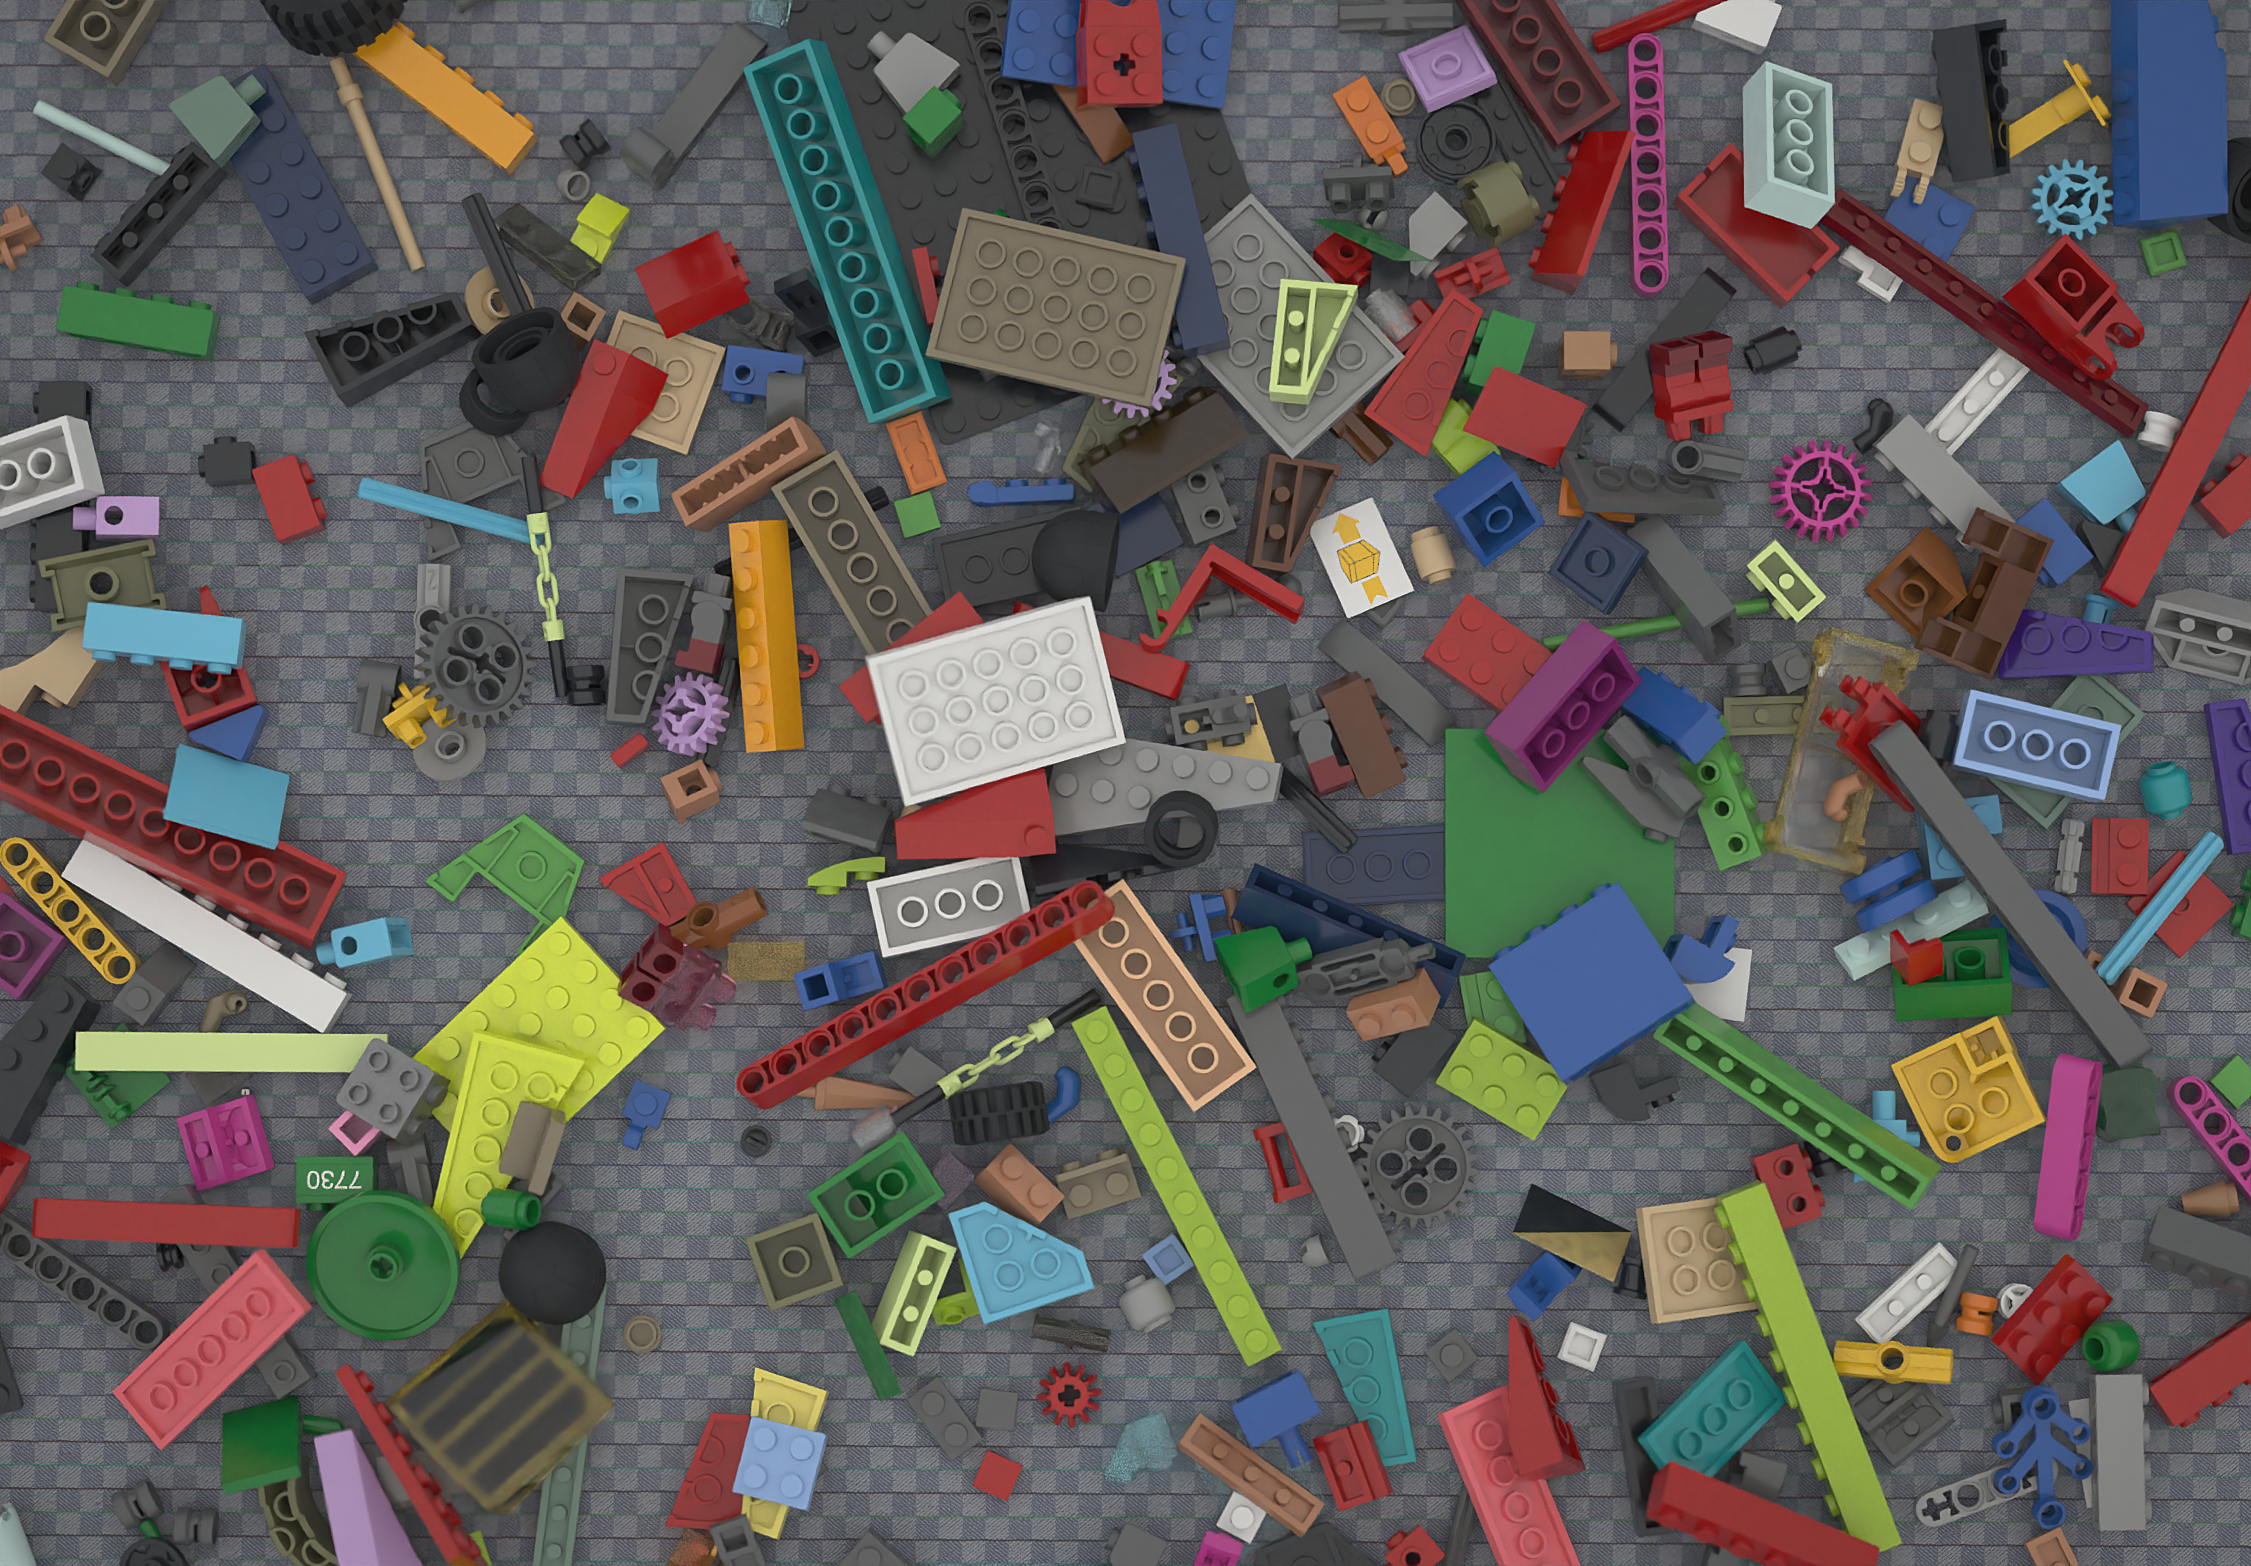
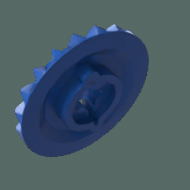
M2033 889L2084 956L2087 949V930L2078 909L2068 899L2058 893L2044 889ZM1994 913L1990 919L1989 928H2005ZM2005 928L2012 981L2017 985L2028 988L2050 987Z

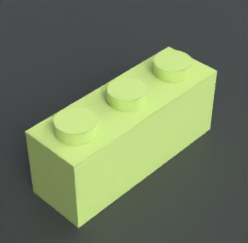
M909 1230L871 1324L880 1344L914 1357L957 1248Z

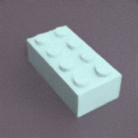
M1765 61L1743 86L1744 207L1812 229L1835 204L1832 84Z

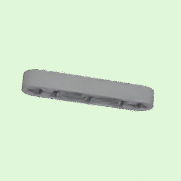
M2016 1457L1921 1493L1914 1501V1515L1918 1521L1926 1526H1941L2037 1490V1475L2032 1474L2024 1477L2028 1482V1485L2022 1487L2021 1479L2018 1490L2012 1494L1996 1491L1993 1485L1995 1473L2001 1468H2010L2018 1458ZM2052 1457L2053 1479L2055 1480L2059 1470L2056 1460ZM1970 1484L1977 1489L1978 1499L1975 1504L1966 1507L1959 1503L1957 1493L1962 1486ZM1949 1491L1950 1502L1956 1509V1512L1950 1514V1507L1946 1506L1936 1511L1937 1518L1932 1519L1928 1514H1922V1509L1927 1507L1926 1500L1931 1498L1934 1503L1944 1502L1947 1499L1943 1493Z

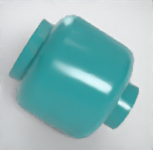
M2161 761L2148 765L2145 768L2146 772L2138 779L2144 809L2148 813L2159 814L2161 820L2180 817L2183 815L2182 809L2188 807L2193 801L2186 769L2176 766L2175 761Z

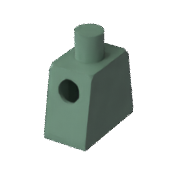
M220 74L172 101L168 106L211 158L222 167L260 124L261 120L249 106L265 94L266 90L252 74L235 88Z

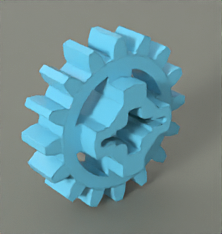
M2065 159L2061 161L2059 171L2051 164L2045 169L2048 178L2042 175L2036 178L2035 183L2040 189H2032L2029 193L2031 198L2037 199V202L2029 207V212H2039L2040 217L2034 224L2039 226L2045 223L2048 226L2045 233L2047 237L2056 231L2059 233V238L2066 233L2068 236L2072 235L2074 242L2078 243L2083 238V232L2090 238L2097 233L2094 224L2103 227L2108 222L2101 214H2107L2113 210L2112 205L2105 203V200L2113 195V190H2103L2102 185L2108 178L2104 176L2097 179L2094 176L2097 170L2095 165L2086 171L2083 169V160H2078L2074 167L2070 168L2068 160ZM2069 177L2080 179L2085 183L2072 182ZM2051 186L2052 189L2050 191L2054 198L2052 205L2048 207L2047 194ZM2083 194L2075 205H2066L2059 209L2067 197H2077ZM2094 195L2095 209L2091 216L2090 213L2092 211L2088 206L2090 197ZM2057 219L2070 220L2073 225L2064 224Z

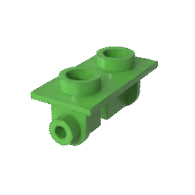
M1172 559L1164 562H1152L1147 564V567L1135 570L1155 639L1159 638L1167 627L1165 623L1158 622L1156 609L1168 611L1181 591ZM1188 615L1172 638L1193 632Z

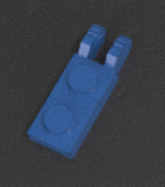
M1063 478L1043 480L1044 485L1028 486V480H1009L1005 482L1006 487H996L990 480H985L981 483L978 481L976 483L973 482L972 485L970 484L969 491L967 492L969 500L976 507L1063 505L1075 502L1074 485L1066 484V479Z

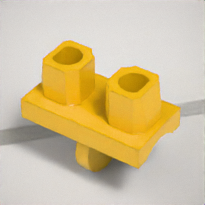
M402 682L398 685V688L403 696L391 703L395 711L382 719L398 740L402 739L411 749H415L425 742L427 738L420 725L433 718L436 724L443 728L456 721L457 717L447 721L446 708L437 712L433 710L437 699L435 697L426 700L423 698L430 690L429 687L417 685L410 690L406 683Z

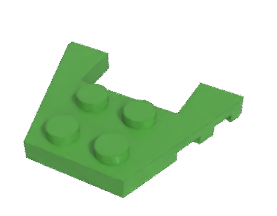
M524 813L429 876L425 882L453 903L477 872L483 875L539 919V923L516 951V953L521 955L561 916L566 918L586 859L530 815Z

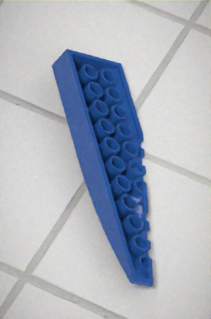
M2111 0L2113 226L2151 230L2228 214L2226 59L2224 49L2217 46L2215 34L2220 32L2217 16H2211L2208 0Z

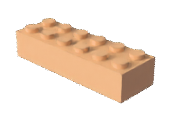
M1122 879L1105 891L1114 902L1115 911L1112 919L1104 926L1073 943L1189 1107L1195 1112L1254 1070L1256 1065ZM1098 899L1092 900L1088 904L1087 909L1092 908Z

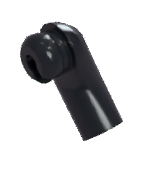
M1881 398L1871 400L1867 406L1868 414L1871 416L1869 428L1852 439L1854 446L1862 455L1872 449V444L1892 426L1893 408L1890 403L1885 402Z

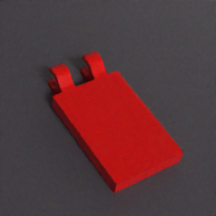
M1846 675L1838 688L1843 694L1857 701L1859 706L1852 717L1843 708L1839 707L1837 712H1835L1830 706H1826L1819 720L1825 726L1840 734L1835 745L1904 811L1915 812V808L1873 755L1868 743L1898 719L1902 720L1917 737L1921 720L1883 683L1873 682L1870 685L1861 676H1858L1857 680L1854 681L1849 675Z

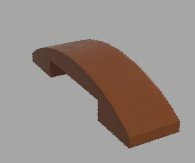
M1051 85L1082 129L1084 137L1104 165L1128 150L1127 147L1134 146L1131 134L1114 107L1078 108L1077 88Z

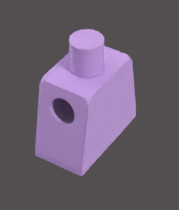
M99 496L97 497L96 507H73V530H96V539L102 542L130 543L153 538L154 544H159V497ZM110 514H118L123 518L116 525L106 522V518Z

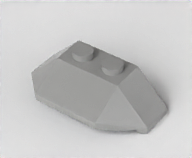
M2194 588L2155 596L2144 631L2151 632L2154 635V646L2169 667L2240 685L2251 683L2250 602Z

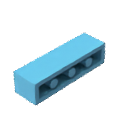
M88 602L82 648L88 653H92V659L98 661L115 662L116 656L131 657L130 663L142 666H154V660L168 661L169 667L174 669L192 670V666L195 664L208 666L207 671L211 673L231 674V668L242 669L247 623L241 618Z

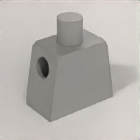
M880 31L867 46L881 60L873 70L875 79L904 116L934 85L943 92L961 73L960 64L956 60L911 32H907L896 44L888 35Z

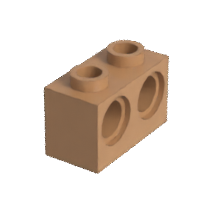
M1564 331L1558 341V380H1604L1608 372L1613 370V365L1617 364V342H1610V331Z

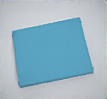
M179 744L175 750L176 758L166 806L163 810V819L275 850L279 843L278 836L287 787L290 783V775Z

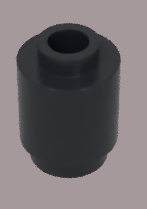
M1780 326L1750 340L1749 345L1742 348L1746 363L1753 375L1759 373L1766 375L1799 359L1797 352L1802 350L1796 332L1793 329L1787 331L1784 326Z
M1927 709L1926 717L1921 718L1917 738L1941 768L1943 761L1951 762L1959 726L1956 725L1957 716Z

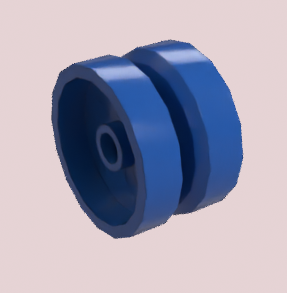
M1914 848L1894 858L1888 856L1858 871L1859 875L1838 886L1846 903L1855 904L1871 897L1873 902L1859 909L1854 915L1862 934L1897 919L1938 897L1930 879L1922 878L1909 885H1906L1904 882L1905 879L1918 873L1923 866Z

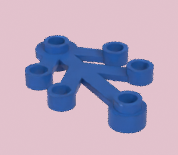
M2037 1385L2030 1388L2024 1394L2021 1401L2023 1413L2009 1431L2000 1432L1992 1439L1991 1446L1995 1453L2001 1458L2008 1459L2016 1454L2018 1443L2032 1427L2034 1429V1438L2010 1468L2004 1467L1995 1473L1994 1484L2005 1494L2014 1493L2020 1486V1480L2036 1462L2038 1498L2033 1503L2032 1516L2041 1527L2051 1530L2062 1525L2066 1518V1508L2054 1494L2052 1457L2065 1465L2069 1473L2078 1480L2086 1479L2092 1474L2093 1464L2084 1454H2075L2054 1439L2050 1432V1421L2063 1429L2067 1438L2078 1445L2088 1441L2091 1436V1429L2082 1419L2072 1418L2060 1409L2059 1397L2052 1388L2046 1385ZM2044 1398L2042 1405L2035 1407L2036 1403ZM2077 1427H2082L2080 1434L2073 1436L2074 1430ZM2009 1441V1446L2004 1450H2000L2001 1444ZM2084 1462L2083 1468L2075 1471L2077 1464ZM2012 1476L2009 1484L2002 1485L2006 1477ZM2050 1505V1509L2046 1513H2042L2043 1509Z

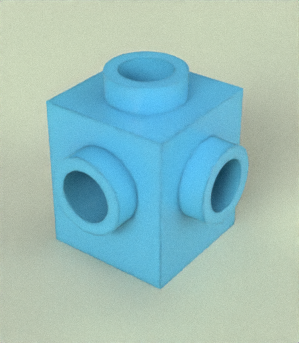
M658 458L612 460L611 476L604 477V489L606 499L613 500L614 514L660 512L661 482Z

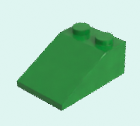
M901 1131L809 1191L806 1195L847 1258L850 1259L946 1194L905 1132Z

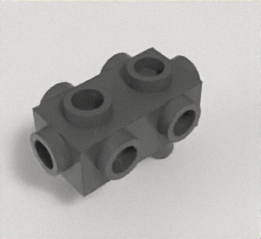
M1236 690L1214 693V699L1199 702L1198 697L1177 700L1176 707L1169 708L1171 718L1163 719L1167 741L1175 740L1177 747L1201 751L1208 750L1207 743L1222 741L1223 747L1245 743L1244 736L1252 734L1251 726L1258 725L1254 702L1246 703L1245 694L1236 695ZM1190 720L1196 721L1199 724L1198 731L1195 733L1186 732L1184 728L1186 722Z

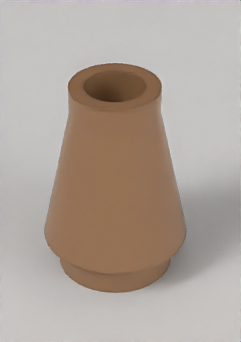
M2222 1180L2190 1193L2181 1194L2183 1212L2191 1216L2231 1218L2230 1214L2240 1212L2234 1182L2225 1183Z

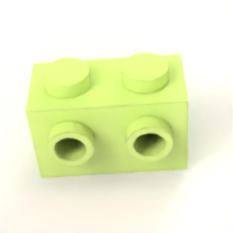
M1775 538L1746 563L1751 570L1746 574L1748 579L1760 592L1765 588L1771 592L1776 598L1771 604L1785 620L1792 616L1798 623L1827 598Z

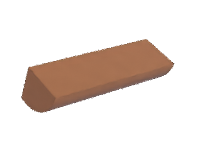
M791 417L671 493V496L686 527L708 532L772 492L771 487L823 458L828 453L808 425L796 417Z

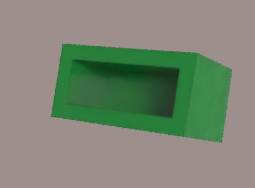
M934 85L902 118L905 133L933 159L964 127L963 110L960 108L962 103L948 89L941 92Z

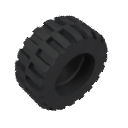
M260 0L282 36L287 39L291 46L297 50H303L306 54L320 56L322 52L325 57H337L339 52L351 54L357 52V48L364 44L368 47L375 43V38L381 33L386 34L393 26L392 21L395 18H400L405 8L402 3H407L408 1Z

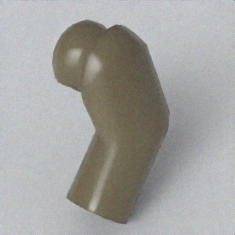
M228 990L211 997L198 1031L218 1033L223 1018L242 1013L248 1004L243 992Z

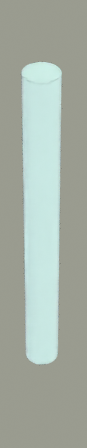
M39 100L34 108V114L157 175H162L171 165L42 100Z

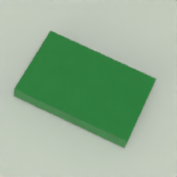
M298 1395L223 1414L221 1486L225 1495L301 1476V1403Z

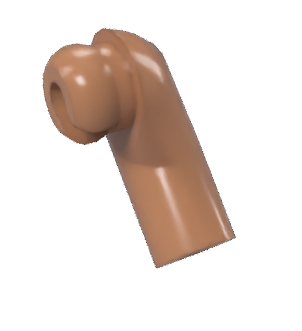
M1856 771L1832 783L1823 803V810L1825 815L1830 816L1833 821L1841 822L1845 820L1850 811L1849 806L1845 804L1848 796L1868 787V778L1863 771Z

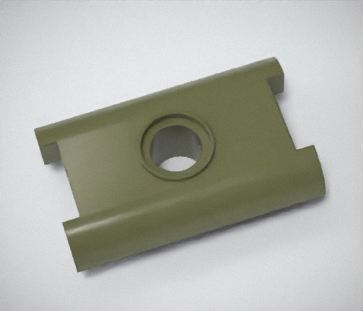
M153 538L38 561L42 579L51 578L58 610L57 614L49 615L53 632L85 626L88 602L158 610L168 609L165 593L156 592L150 558L157 557ZM101 575L110 576L113 580L112 589L104 595L96 594L93 591V582Z

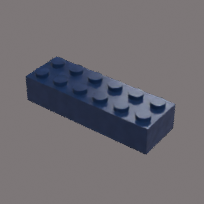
M264 63L229 82L235 88L252 74L266 90L265 94L249 106L261 120L260 124L232 155L230 160L305 298L314 305L378 270L379 267L274 75Z

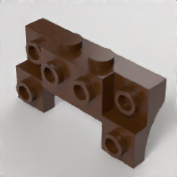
M1976 507L1961 541L1983 551L1966 588L1967 596L1959 603L1952 621L1929 612L1914 648L1991 680L2009 639L2016 628L2027 599L2032 593L2033 586L2054 540Z

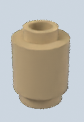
M1440 526L1425 528L1411 535L1413 543L1410 545L1420 579L1422 581L1429 580L1430 585H1437L1452 579L1451 573L1457 570V566L1447 535L1442 534Z

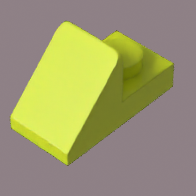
M596 193L577 216L576 221L579 225L562 256V260L597 277L631 210Z

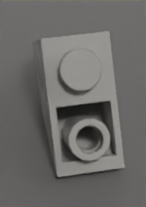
M1436 191L1410 216L1407 222V248L1433 260L1410 261L1409 279L1413 283L1420 276L1426 280L1440 266L1441 262L1437 258L1446 249L1453 252L1467 237L1463 231L1466 229L1468 221Z

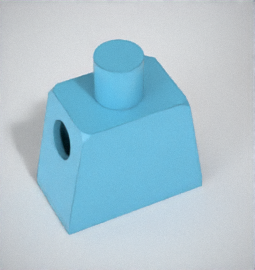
M2119 440L2054 486L2055 490L2087 521L2105 526L2114 520L2121 531L2126 534L2137 515L2132 505L2147 495Z
M384 917L332 930V940L318 943L316 946L320 964L337 963L338 968H356L415 955L408 919L399 917Z

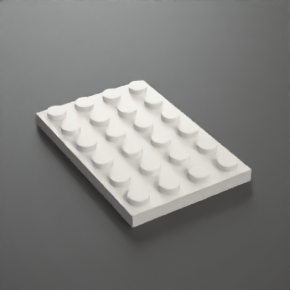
M1090 596L1067 599L865 657L901 798L905 806L1126 743Z

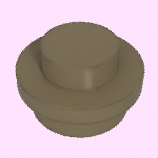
M1398 78L1389 81L1383 87L1380 100L1388 114L1395 117H1403L1414 111L1418 103V95L1410 81Z
M638 1315L631 1318L623 1330L625 1344L636 1353L643 1354L653 1351L659 1345L662 1338V1330L659 1323L648 1315Z

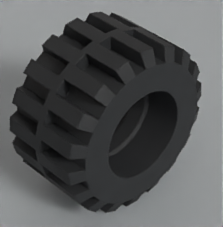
M1037 1081L954 1093L948 1098L954 1143L960 1146L1040 1135L1050 1129L1043 1083Z

